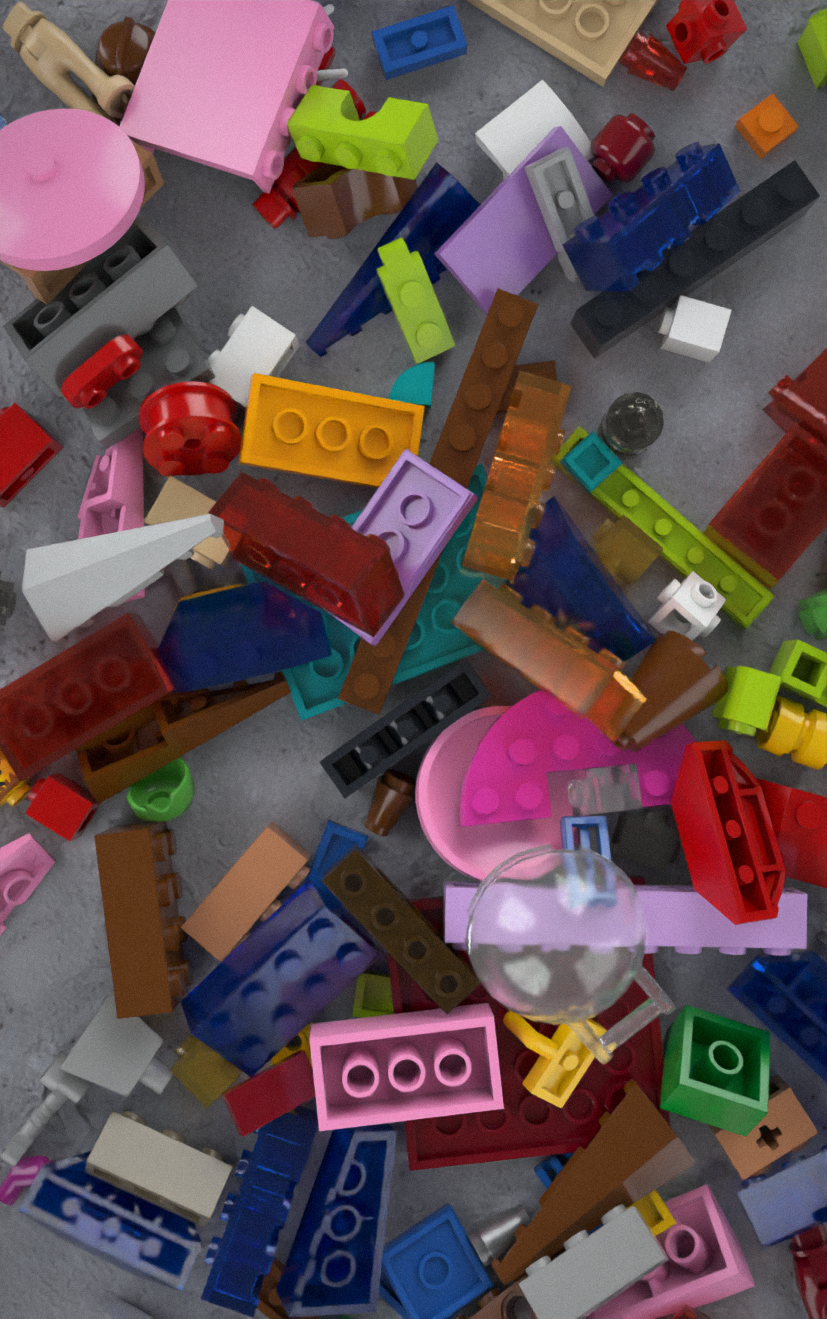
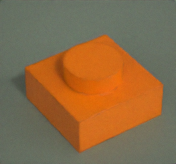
M773 93L739 118L735 125L736 129L760 160L794 135L799 128Z

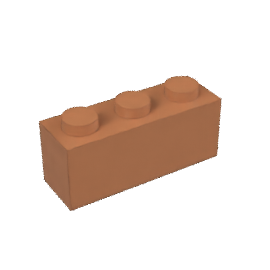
M271 822L181 926V929L220 962L223 961L229 952L237 957L254 937L248 930L258 918L263 923H266L281 906L282 903L276 897L287 885L294 890L310 872L305 863L309 860L311 854L274 822Z

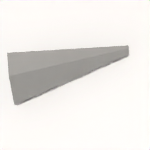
M206 514L27 549L22 592L50 641L64 644L68 641V633L79 626L89 627L95 623V615L108 606L118 607L164 575L163 568L176 559L185 561L194 555L193 547L209 536L214 538L222 536L224 520L212 514Z

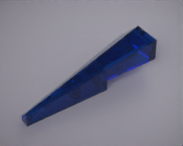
M435 163L306 341L308 346L320 357L327 354L326 348L349 334L353 337L363 330L361 325L378 314L387 315L393 311L376 270L384 266L377 248L402 237L409 253L418 251L432 285L440 280L439 274L447 270L435 253L481 204L440 164Z

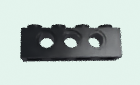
M466 659L323 758L319 763L345 799L489 699L492 695Z

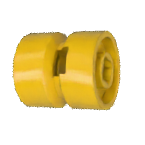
M777 696L767 730H758L757 747L780 757L784 753H790L793 762L820 770L827 763V713L816 709H811L805 713L803 704Z

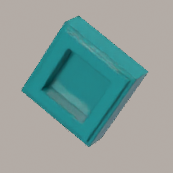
M594 431L559 462L588 495L622 464Z

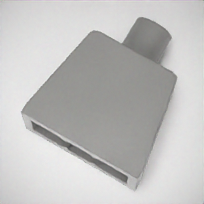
M111 992L60 1067L65 1072L127 1097L138 1081L160 1094L174 1073L173 1069L154 1058L164 1040L138 1016L117 1019L115 996Z

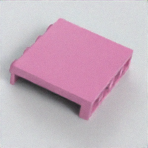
M168 0L119 127L127 134L129 139L151 153L155 149L253 180L263 192L270 193L274 181L282 173L284 155L292 138L287 122L311 85H316L317 71L324 53H327L332 45L335 27L322 5L311 0Z

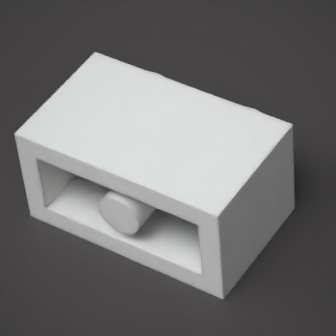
M251 306L246 315L240 314L236 317L228 331L230 339L222 351L215 350L207 360L216 376L208 383L227 391L234 399L236 407L246 412L250 376L253 373L279 378L299 348V343L294 333L253 306Z

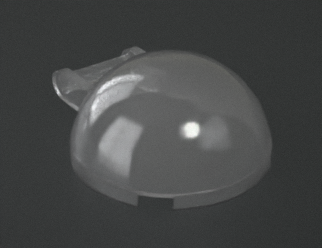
M551 844L541 845L519 852L500 863L479 885L467 910L469 919L466 938H464L465 947L471 966L489 995L507 1010L536 1022L552 1025L567 1024L591 1053L604 1065L613 1058L611 1052L662 1012L668 1016L676 1009L670 997L642 966L647 945V925L639 895L628 876L610 859L580 846L579 851L552 849ZM635 979L650 998L602 1036H599L585 1020L593 1018L612 1007L627 992Z

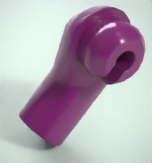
M47 1156L21 1157L17 1164L11 1167L0 1186V1202L6 1205H14L25 1186H39L40 1184L49 1186L53 1184L59 1175V1165L56 1161L49 1160Z

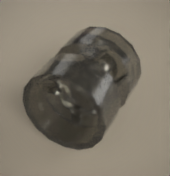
M640 392L626 393L618 397L601 418L597 430L598 437L619 460L635 459L642 455L661 435L664 426L663 411L658 402L649 395Z

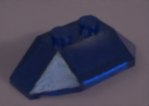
M556 496L550 498L518 522L505 585L555 656L621 665L656 641L654 634Z
M266 581L179 601L157 649L168 693L194 691L265 675L332 655L322 613Z
M812 950L791 952L790 955L785 956L770 954L755 956L728 986L727 991L766 1031L770 1032V1035L827 1086V963Z
M91 1151L58 1162L42 1165L18 1211L58 1238L136 1277L182 1291L203 1246L195 1223L85 1173L86 1161Z

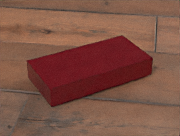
M299 1050L221 1093L239 1135L245 1137L315 1097L313 1069L305 1051Z

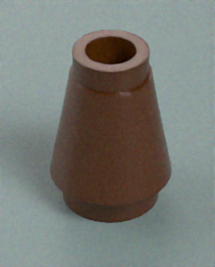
M388 768L383 776H378L367 820L364 824L365 827L377 835L388 836L390 830L393 829L415 799L416 780L401 771Z

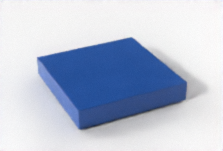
M446 1203L374 1251L410 1319H446L494 1286L491 1277L449 1203Z

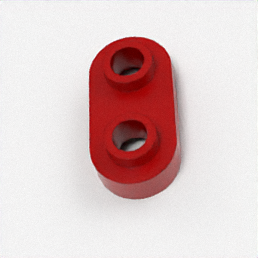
M128 334L112 339L65 379L61 386V393L74 408L85 407L90 409L97 406L105 399L108 389L119 380H125L133 376L139 370L143 350Z

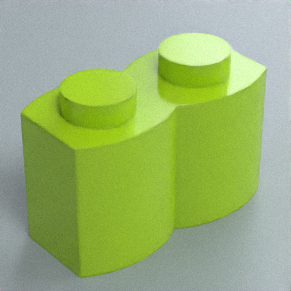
M726 666L724 676L728 683V692L720 701L714 704L710 717L719 719L717 728L754 737L756 729L767 730L782 678L750 667Z

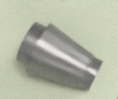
M519 1204L514 1208L507 1209L474 1223L475 1228L468 1232L467 1236L486 1267L493 1260L498 1259L501 1261L517 1241L514 1232L521 1223L528 1226L531 1220L522 1205Z

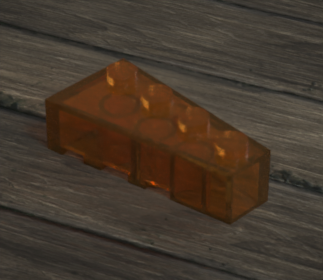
M519 371L462 566L514 581L520 566L528 568L535 547V541L529 540L528 537L531 527L539 528L546 503L540 502L539 499L542 490L548 492L556 466L550 465L552 454L558 455L564 438L565 430L561 429L560 426L571 391V385Z
M482 579L451 623L470 640L512 670L518 669L517 672L541 691L546 694L550 691L552 697L580 719L584 720V718H587L601 734L615 743L647 700L641 691L622 672L626 664L604 648L601 649L599 654L589 649L587 646L590 641L571 626H567L564 631L554 626L553 624L556 619L540 606L534 604L531 609L520 604L523 597L506 584L501 583L497 589Z

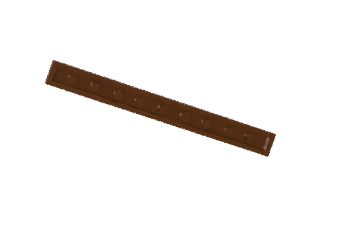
M497 288L429 463L466 489L469 486L539 305ZM443 550L377 646L361 638L338 697L339 700L380 715Z

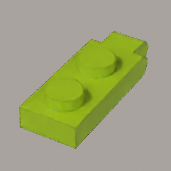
M402 237L377 248L384 266L376 270L413 361L418 364L455 347V342L418 251L409 253Z

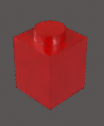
M57 773L49 775L46 779L41 777L35 783L27 797L31 804L24 814L70 842L82 836L102 802L98 804L90 791L65 775Z

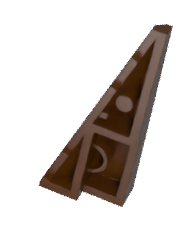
M281 671L275 673L273 680L249 684L246 679L233 681L232 688L210 691L207 686L142 698V703L139 706L117 709L111 704L102 706L101 713L80 717L76 712H69L63 715L69 740L78 755L84 782L97 803L100 804L291 693Z
M633 1079L623 1087L626 1096L614 1112L610 1114L605 1111L599 1119L601 1129L587 1148L578 1147L539 1199L541 1209L528 1226L521 1223L514 1232L517 1241L502 1261L495 1259L491 1263L494 1271L505 1285L525 1273V1270L537 1260L547 1255L550 1257L563 1249V1244L575 1234L586 1230L588 1233L602 1224L601 1218L613 1208L621 1204L625 1208L629 1207L696 1164L677 1134Z

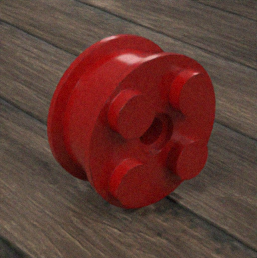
M195 381L171 384L150 394L141 404L138 413L140 427L146 434L143 440V454L147 462L156 468L161 475L166 477L177 475L194 476L206 473L217 474L225 471L229 467V463L240 452L242 441L241 433L234 424L237 410L232 396L216 385Z

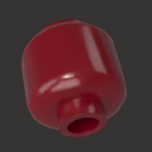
M630 113L627 117L623 115L613 116L591 142L590 150L595 158V162L591 165L592 168L608 183H611L614 178L625 183L631 182L652 159L655 153L652 141L656 136L646 122L633 113Z

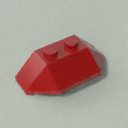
M727 740L691 742L686 745L671 798V805L694 890L735 925L775 919L778 916L779 907L777 904L782 895L786 869L762 787L747 766L732 753L733 748Z
M756 778L762 787L786 869L785 877L827 888V797Z

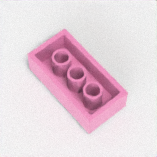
M489 1003L457 1006L448 1015L440 1008L311 1024L309 1039L319 1131L504 1109L495 1022Z

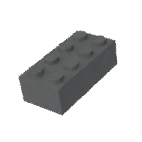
M138 216L127 232L113 246L91 259L48 305L36 299L3 327L23 359L60 398L63 396L61 386L65 379L105 344L120 335L128 334L135 338L147 333L152 329L156 320L170 308L182 305L188 299L190 292L198 287V285L169 245Z

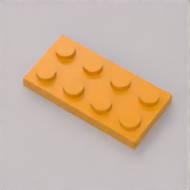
M253 373L250 376L238 464L379 488L405 448L418 456L425 406Z

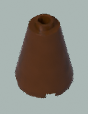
M667 631L664 635L661 633L651 644L606 717L605 724L608 730L605 734L607 738L621 751L629 749L638 752L720 701L728 692V683L722 670L718 665L711 670L702 660L707 653L688 637L675 631Z

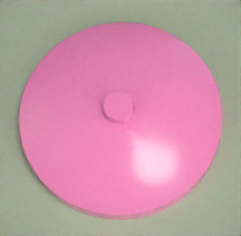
M52 109L22 117L0 130L1 261L18 268L34 271L65 269L97 257L113 246L127 232L140 210L145 191V178L141 161L133 143L119 126L93 112L79 109Z
M492 706L472 711L441 731L432 741L422 758L415 788L418 818L427 840L437 854L458 872L475 880L492 884H515L531 881L558 867L563 862L560 831L561 817L589 816L591 803L587 770L546 773L552 817L461 827L460 802L466 770L469 769L472 757L478 747L477 744L487 729L511 706ZM572 827L574 849L579 843L578 827Z

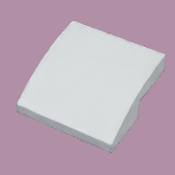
M544 80L537 83L475 133L476 143L503 172L504 180L554 127L558 126L564 129L589 164L595 160L590 150L591 142Z

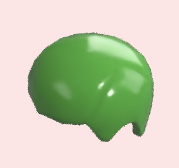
M179 757L129 786L127 801L134 814L143 821L164 822L174 819L188 810L195 792L194 780L189 766L183 758Z

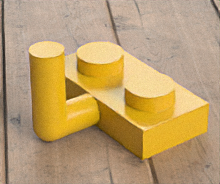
M572 1008L551 1039L538 1033L517 1011H509L503 1018L504 1025L527 1048L540 1054V1057L522 1084L530 1093L562 1109L610 1035V1032L601 1024Z

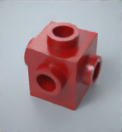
M683 0L678 6L679 11L666 24L683 64L701 60L708 64L719 59L747 30L734 0Z

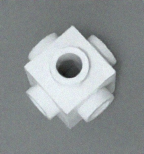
M692 571L681 584L674 578L657 597L662 602V605L648 622L660 633H663V635L667 631H675L691 640L695 639L698 635L704 639L721 621L716 614L726 599L710 583L704 581Z

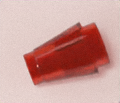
M639 30L620 60V64L628 68L627 74L661 87H666L671 91L675 90L687 70V66L683 65L651 32L646 35Z

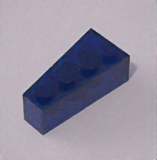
M694 142L687 145L674 155L677 161L667 168L663 166L651 171L641 179L643 186L633 193L628 191L615 197L607 204L609 211L599 218L597 216L588 218L573 229L575 235L562 244L586 291H631L640 283L636 275L637 273L646 268L648 271L654 270L665 260L661 251L682 245L692 236L689 229L691 224L692 226H697L707 222L741 192L720 143L700 146L699 142Z
M299 1105L252 1132L258 1135L253 1151L243 1150L235 1172V1176L243 1178L238 1193L228 1192L219 1218L227 1222L223 1236L220 1238L213 1235L204 1260L205 1264L212 1267L201 1300L254 1318L264 1275L268 1276L279 1241V1232L285 1226L295 1194L294 1189L299 1184L319 1125L317 1111Z
M390 1123L332 1130L276 1289V1293L289 1317L371 1313L377 1311L397 1131Z

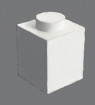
M681 295L672 308L666 307L662 314L658 333L664 334L660 349L710 363L720 352L732 310Z

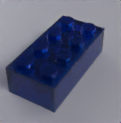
M309 879L180 1001L190 1033L249 1077H252L381 954L366 928Z

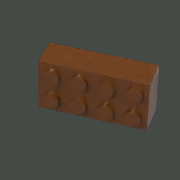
M167 821L117 825L94 836L117 1019L172 1012L185 996L188 986L193 984L192 964L190 959L184 960L182 945L183 942H187L188 934L181 929L186 919L185 916H179L177 899L182 897L181 877L179 872L173 873L171 855H176L177 851L175 832L173 829H168Z

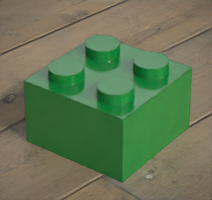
M685 1005L667 1029L660 1109L746 1137L768 1113L770 1032Z

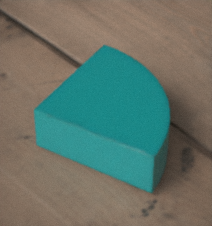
M435 362L417 364L404 371L393 384L389 399L431 408Z

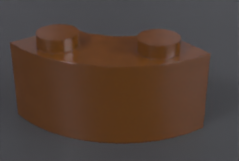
M325 163L303 177L293 186L292 190L308 236H327L328 239H339L348 235L355 226L371 217L380 214L391 215L403 210L418 189L416 179L386 176L380 173L348 169L343 166Z

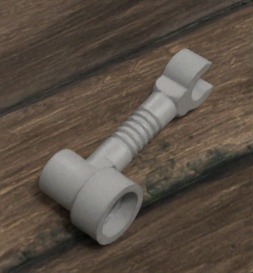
M62 1051L53 1059L38 1080L51 1090L50 1094L23 1127L10 1139L4 1147L5 1150L0 1155L3 1160L13 1167L66 1100L69 1098L77 1103L92 1084V1082L65 1072L60 1068L68 1056Z

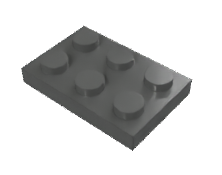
M170 308L156 320L151 330L133 338L143 350L139 370L133 376L125 380H119L108 389L105 399L97 406L90 409L82 407L98 442L107 449L140 428L138 418L140 406L156 390L180 382L195 381L208 383L216 377L186 320L177 308Z

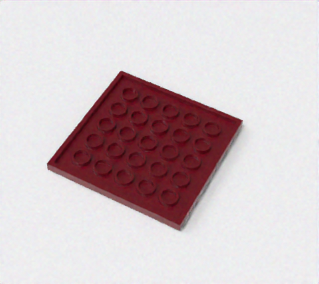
M642 875L613 878L614 884L645 885V877ZM601 879L594 880V884H602ZM443 896L411 899L410 901L442 934ZM479 943V949L457 950L477 971L481 982L457 1006L489 1003L494 1015L504 1109L404 1121L409 1171L575 1152L579 1146L586 1149L601 1129L599 1119L605 1111L610 1114L614 1112L626 1096L623 1087L631 1079L638 1084L670 1125L669 1111L660 1109L664 1059L653 953H637L631 951V946L613 945V951L606 953L587 951L586 945H569L568 951L551 952L542 950V944H524V950L504 951L497 949V943ZM388 952L394 1014L440 1009L438 1004ZM571 1008L601 1024L610 1032V1035L562 1109L530 1093L522 1084L540 1057V1054L527 1048L504 1025L503 1018L507 1012L517 1011L538 1033L549 1039L553 1037Z

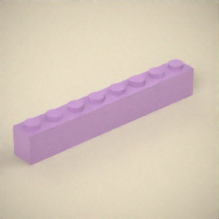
M465 881L443 882L442 935L444 942L452 943V948L457 950L479 949V943H497V949L504 951L524 950V944H542V950L551 952L568 951L569 945H586L587 951L606 953L613 951V945L631 946V951L637 953L658 952V946H675L676 952L684 954L702 953V947H719V952L731 955L746 954L747 948H763V952L766 954L785 956L791 954V948H807V894L793 887H783L782 895L777 904L779 907L777 918L735 925L695 891L693 886L614 884L616 903L613 907H604V904H598L593 908H586V905L568 908L565 883L492 884ZM578 884L579 893H584V884ZM594 884L595 893H602V884Z

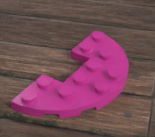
M572 681L543 688L523 698L499 716L477 744L478 747L472 757L469 769L466 770L461 791V827L552 817L546 773L624 766L630 809L671 805V798L685 747L691 742H696V740L687 728L681 724L638 752L629 749L621 751L607 738L605 732L608 728L606 727L605 719L625 686L601 681Z

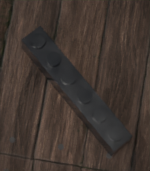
M794 160L579 307L570 325L593 358H597L664 312L666 307L670 308L681 295H689L804 216L820 197L819 193L796 160Z

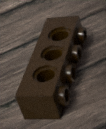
M357 843L352 845L323 873L321 881L447 1015L481 983L477 971L456 949L452 948L451 943L444 942L443 935Z

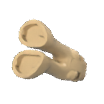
M24 2L17 3L6 18L3 30L11 37V46L19 52L22 60L31 72L70 109L93 112L120 126L114 118L123 119L135 85L124 76L115 75L110 77L86 56L64 31L48 21L42 12L32 11ZM71 71L89 87L96 96L101 108L73 82L70 77Z

